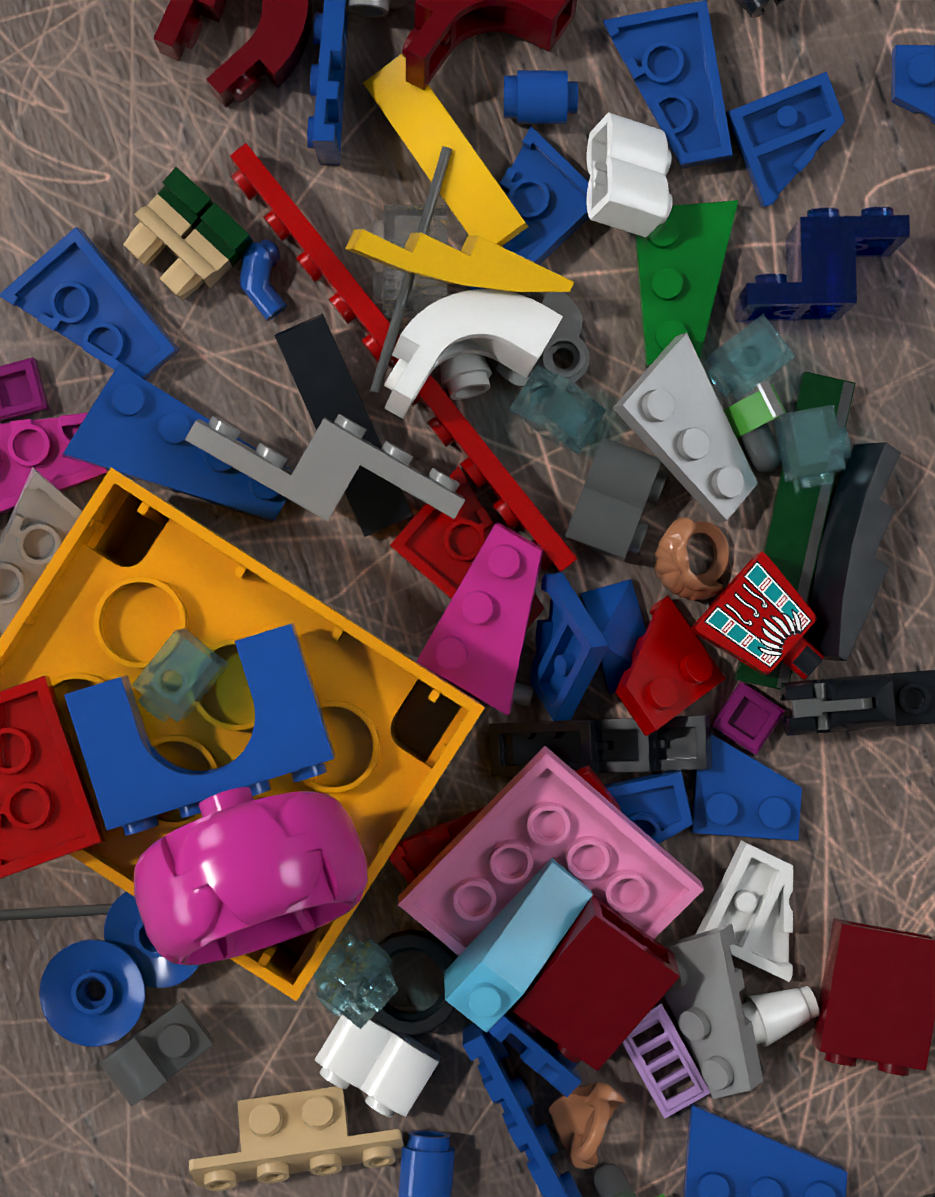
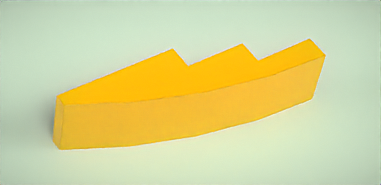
M402 54L363 82L431 182L442 146L452 149L439 194L469 236H480L502 247L528 228L526 222L429 84L425 90H422L406 82V58Z
M354 229L345 248L348 251L393 269L454 285L510 292H570L574 284L573 281L480 236H467L461 251L421 232L411 233L405 247L402 248L364 229Z

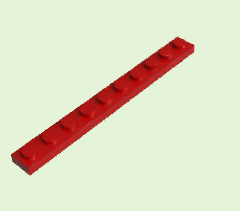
M245 143L230 155L232 163L237 170L230 177L249 201L256 196L259 197L270 211L263 216L266 223L282 242L288 237L294 241L302 251L296 257L297 262L314 283L321 278L325 280L335 293L328 299L347 324L354 319L357 320L368 334L361 342L373 358L379 362L390 323L248 144ZM398 334V336H397L395 346H396L397 341H398V339H399V337H400L399 334ZM391 356L390 363L395 367L399 359ZM430 374L412 406L416 405L419 401L423 403L433 416L427 422V425L445 447L454 442L466 457L459 464L466 475L478 489L487 484L499 500L492 506L511 530L520 525L532 542L544 549L540 565L542 570L545 572L552 566L557 573L564 571L577 560L576 556Z

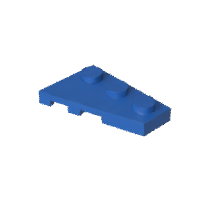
M324 0L323 12L314 13L313 44L320 45L319 64L311 65L310 95L316 96L314 116H309L307 147L315 149L319 165L340 166L349 14L347 0Z

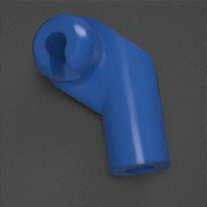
M262 239L258 243H250L244 250L239 283L242 290L263 317L270 321L283 312L287 304L269 282L271 269L280 260L279 248L273 241Z

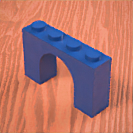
M294 623L235 641L253 698L255 723L252 736L244 751L232 762L216 769L201 771L179 767L165 759L154 748L145 731L128 675L64 694L106 830L122 826L125 836L158 826L159 823L156 815L178 808L181 818L201 813L199 808L200 802L230 789L249 787L252 795L255 796L271 790L269 779L291 773L293 782H299L327 772L324 762L334 759L335 752Z

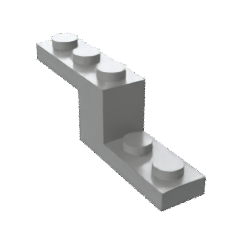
M338 414L334 422L324 417L293 472L284 467L288 460L284 455L262 443H259L256 450L237 440L241 431L215 416L211 417L209 423L201 419L196 420L185 439L326 521L329 520L360 465L455 519L465 502L464 497L456 493L460 485L459 482L435 468L431 469L428 476L409 465L413 459L412 455L388 441H385L381 449L363 439L367 429L341 414Z

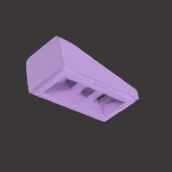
M659 1000L622 1044L665 1119L710 1094V1091ZM660 1022L664 1029L662 1032L638 1045L635 1044L632 1037ZM670 1040L674 1047L673 1049L648 1063L645 1062L642 1055ZM680 1058L684 1065L683 1067L657 1081L652 1075L653 1072ZM690 1076L694 1085L666 1100L662 1090Z

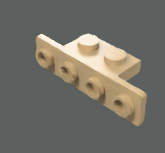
M337 1086L237 1101L241 1152L189 1160V1172L198 1187H204L210 1191H224L235 1187L236 1182L257 1179L262 1183H278L287 1180L289 1174L310 1171L314 1175L324 1176L340 1172L342 1166L363 1163L364 1166L370 1168L389 1166L395 1162V1158H401V1150L405 1146V1141L401 1129L349 1136L344 1089Z

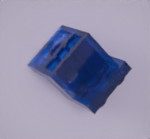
M891 207L865 208L861 210V216H840V210L837 208L808 210L807 217H800L785 238L786 275L761 274L754 277L755 283H747L735 300V322L840 320L857 303L856 257H890L910 237V216L894 215V209Z

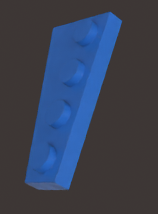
M120 364L116 367L62 454V457L78 462L83 461L105 468L106 471L113 468L126 477L130 476L158 485V487L203 499L207 503L271 523L276 519L288 499L186 441L185 439L196 420L201 419L207 423L210 420ZM239 437L237 438L238 441H240V442H242L243 444L249 446L250 448L256 450L255 447L251 446L250 444H248L247 442L243 441V440L240 439Z
M475 1023L464 1027L462 1045L471 1061L478 1059L480 1064L477 1066L482 1076L483 1085L492 1102L501 1104L504 1110L502 1116L507 1130L521 1153L525 1151L529 1159L526 1162L542 1196L582 1197L571 1172L567 1171L560 1174L552 1158V1155L558 1153L559 1149L546 1123L536 1127L527 1109L534 1105L535 1102L521 1075L512 1079L503 1061L511 1056L504 1040L502 1042L498 1041L491 1033H486Z

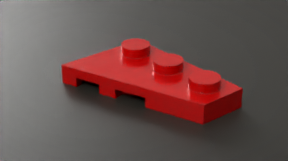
M459 465L449 476L460 483L456 493L462 495L465 499L455 519L426 503L389 545L392 550L451 600L494 527L491 518L480 504ZM536 593L527 629L545 609Z
M42 676L0 691V879L106 841L49 676Z

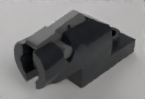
M935 670L783 682L780 689V701L792 700L793 716L782 717L785 734L791 736L935 723Z

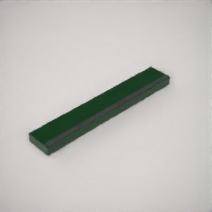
M804 371L800 379L763 552L772 560L807 603L856 383ZM738 661L734 680L780 690L781 683L790 682L792 670L780 661L768 675H761Z

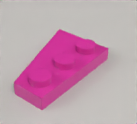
M497 522L416 662L508 716L511 712L518 668L521 663L526 629L544 549Z

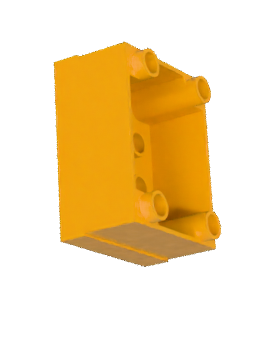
M110 468L0 638V691L42 676L50 677L106 840L69 855L132 896H134V869L139 857L154 842L168 833L202 818V815L198 813L181 818L177 808L156 815L159 823L158 826L125 836L122 826L106 830L64 694L128 675L145 731L154 748L165 759L179 767L201 771L216 769L232 762L244 751L252 736L255 723L253 698L235 641L294 623L332 742L335 757L324 762L327 770L326 773L299 782H293L291 773L269 779L271 790L255 795L253 798L257 800L284 793L310 791L329 794L338 800L353 820L367 859L368 881L361 900L485 707L474 698L149 489L113 468ZM361 900L349 912L319 928L273 946L230 959L297 1001Z

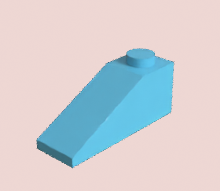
M551 858L444 971L445 1000L487 1033L525 993L592 897V890Z

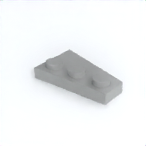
M687 332L676 336L617 402L613 409L716 523L727 521L758 483Z
M34 467L31 469L0 540V638L83 511Z
M732 923L663 944V946L674 953L680 974L678 980L664 996L713 1099L751 1091L763 1082L752 1021L743 1015L739 992L745 988L742 970L733 966L730 945L736 942Z

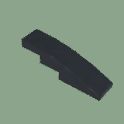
M323 313L275 334L274 336L316 430L324 417L334 422L338 414H341L367 429L363 439L381 449L382 445ZM359 466L344 493L364 537L413 516L401 488L365 467Z
M887 442L854 444L834 493L819 548L810 608L817 616V620L809 628L808 642L825 656L823 660H848L889 566L874 557L895 509L880 499L901 452Z
M710 715L675 716L657 731L646 737L633 718L489 724L491 776H516L544 746L550 749L574 771L588 765L594 773L712 768Z

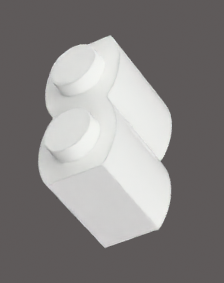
M608 112L590 132L586 156L587 169L590 174L587 189V213L590 220L643 237H647L659 224H663L667 220L673 201L666 178L671 165L672 155L670 150H668L667 137L663 130Z
M350 1001L316 1056L315 1061L323 1066L319 1073L327 1081L345 1090L349 1084L361 1089L368 1094L365 1099L366 1104L380 1114L392 1118L395 1112L404 1117L407 1116L438 1065L441 1056L409 1035L388 1030L376 1022L366 1008Z

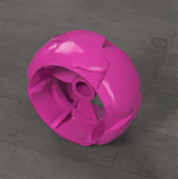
M249 787L230 789L200 802L199 808L202 818L188 823L154 842L139 857L134 869V897L147 937L162 957L171 963L181 965H201L230 959L273 946L319 928L353 909L361 900L368 881L367 859L352 818L338 800L329 794L310 791L290 792L254 800Z

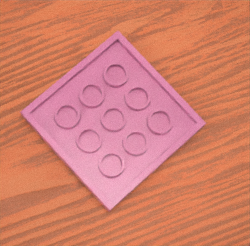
M544 746L398 896V906L459 956L551 858L591 889L594 896L654 939L704 888L702 882L550 749Z

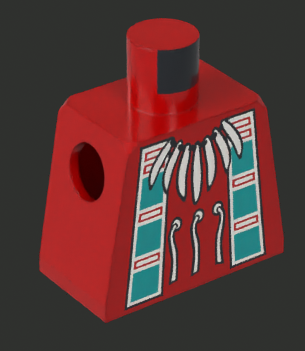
M763 551L756 553L690 628L697 636L761 675H768L782 661L801 679L805 680L825 657L802 637L817 620V616Z

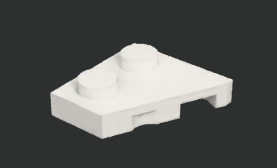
M741 840L696 934L732 923L736 942L730 945L731 955L790 982L793 975V965L789 963V933H793V911L789 905V898L793 892V865Z

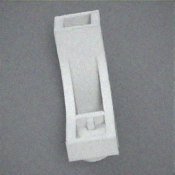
M468 290L437 300L423 309L409 322L397 341L392 356L399 360L384 385L392 390L385 409L403 419L431 372L447 359L463 354H476L492 358L527 378L563 316L531 298L503 290Z

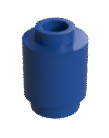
M517 70V75H504V118H516L517 124H567V114H577L578 81H568L567 70Z
M413 1130L408 1132V1141L401 1150L398 1197H452L455 1148L450 1146V1134L432 1130Z

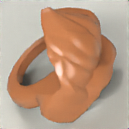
M680 517L673 521L659 541L654 555L656 559L654 563L656 577L673 594H678L679 597L687 598L688 600H705L722 593L724 587L717 580L725 573L729 563V547L727 539L720 528L711 522H694L692 519ZM696 533H702L708 537L714 550L711 567L705 573L695 575L690 570L687 552L689 538Z
M589 1083L585 1086L577 1087L568 1097L562 1095L548 1107L555 1129L560 1137V1142L566 1149L568 1162L574 1168L586 1170L598 1164L597 1148L605 1133L607 1122L613 1115L614 1110L626 1102L619 1092L606 1083Z

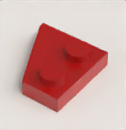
M669 595L652 605L649 613L653 616L646 633L638 638L631 654V666L624 671L615 691L645 737L657 731L726 679L700 640L690 630L691 627Z

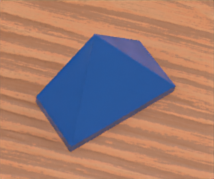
M632 579L580 593L584 607L609 644L600 662L609 694L615 693L624 671L631 666V654L638 638L646 633Z

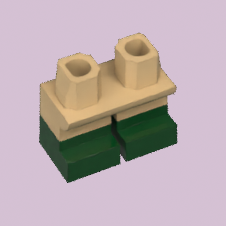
M175 167L162 182L164 187L147 206L141 207L134 214L140 223L132 230L123 245L145 267L165 247L178 259L159 279L182 301L195 292L203 283L211 288L242 258L244 250L253 240L239 224L216 203H213L211 198L180 169Z

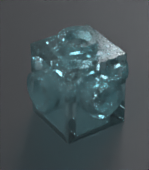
M349 931L339 942H334L314 973L319 989L316 993L318 1000L332 1014L338 1017L341 1014L361 1029L398 991L388 966L392 959L372 939H368L363 943Z

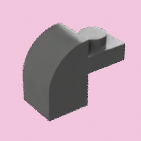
M182 999L151 1024L144 1026L107 1054L99 1064L130 1106H133L165 1084L178 1071L213 1046L216 1041L187 1002Z

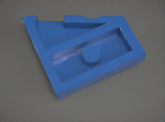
M511 1008L488 1031L500 1042L505 1039L521 1054L520 1058L528 1066L544 1077L564 1096L568 1097L582 1082L580 1073L575 1069L579 1063H574L566 1058L558 1050L555 1042L549 1045L538 1033H532L521 1026L513 1016Z

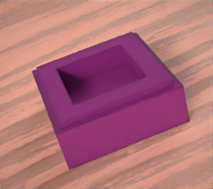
M34 357L0 366V423L50 410L38 363Z
M739 682L710 726L754 755H757L785 710L749 686Z

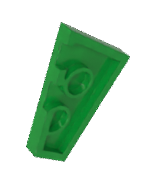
M739 200L672 205L667 220L663 224H659L647 237L634 234L645 368H648L676 336L686 332L700 360Z

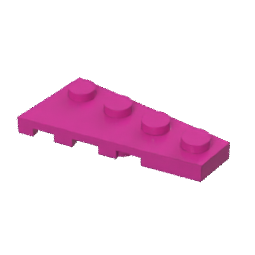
M88 413L62 415L57 418L39 420H17L0 424V515L14 510L32 467L62 492L106 476L108 471L105 468L62 457L63 452Z

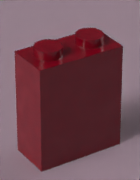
M592 895L525 993L512 1006L513 1016L526 1030L535 1034L541 1031L554 1040L558 1050L572 1062L580 1063L582 1060L598 1071L680 977L674 953L599 898Z
M833 918L818 1004L819 1016L816 1017L812 1044L820 1052H825V1061L852 1067L856 1066L857 1058L878 1062L877 1070L899 1076H909L910 1068L926 1071L935 1022V936Z

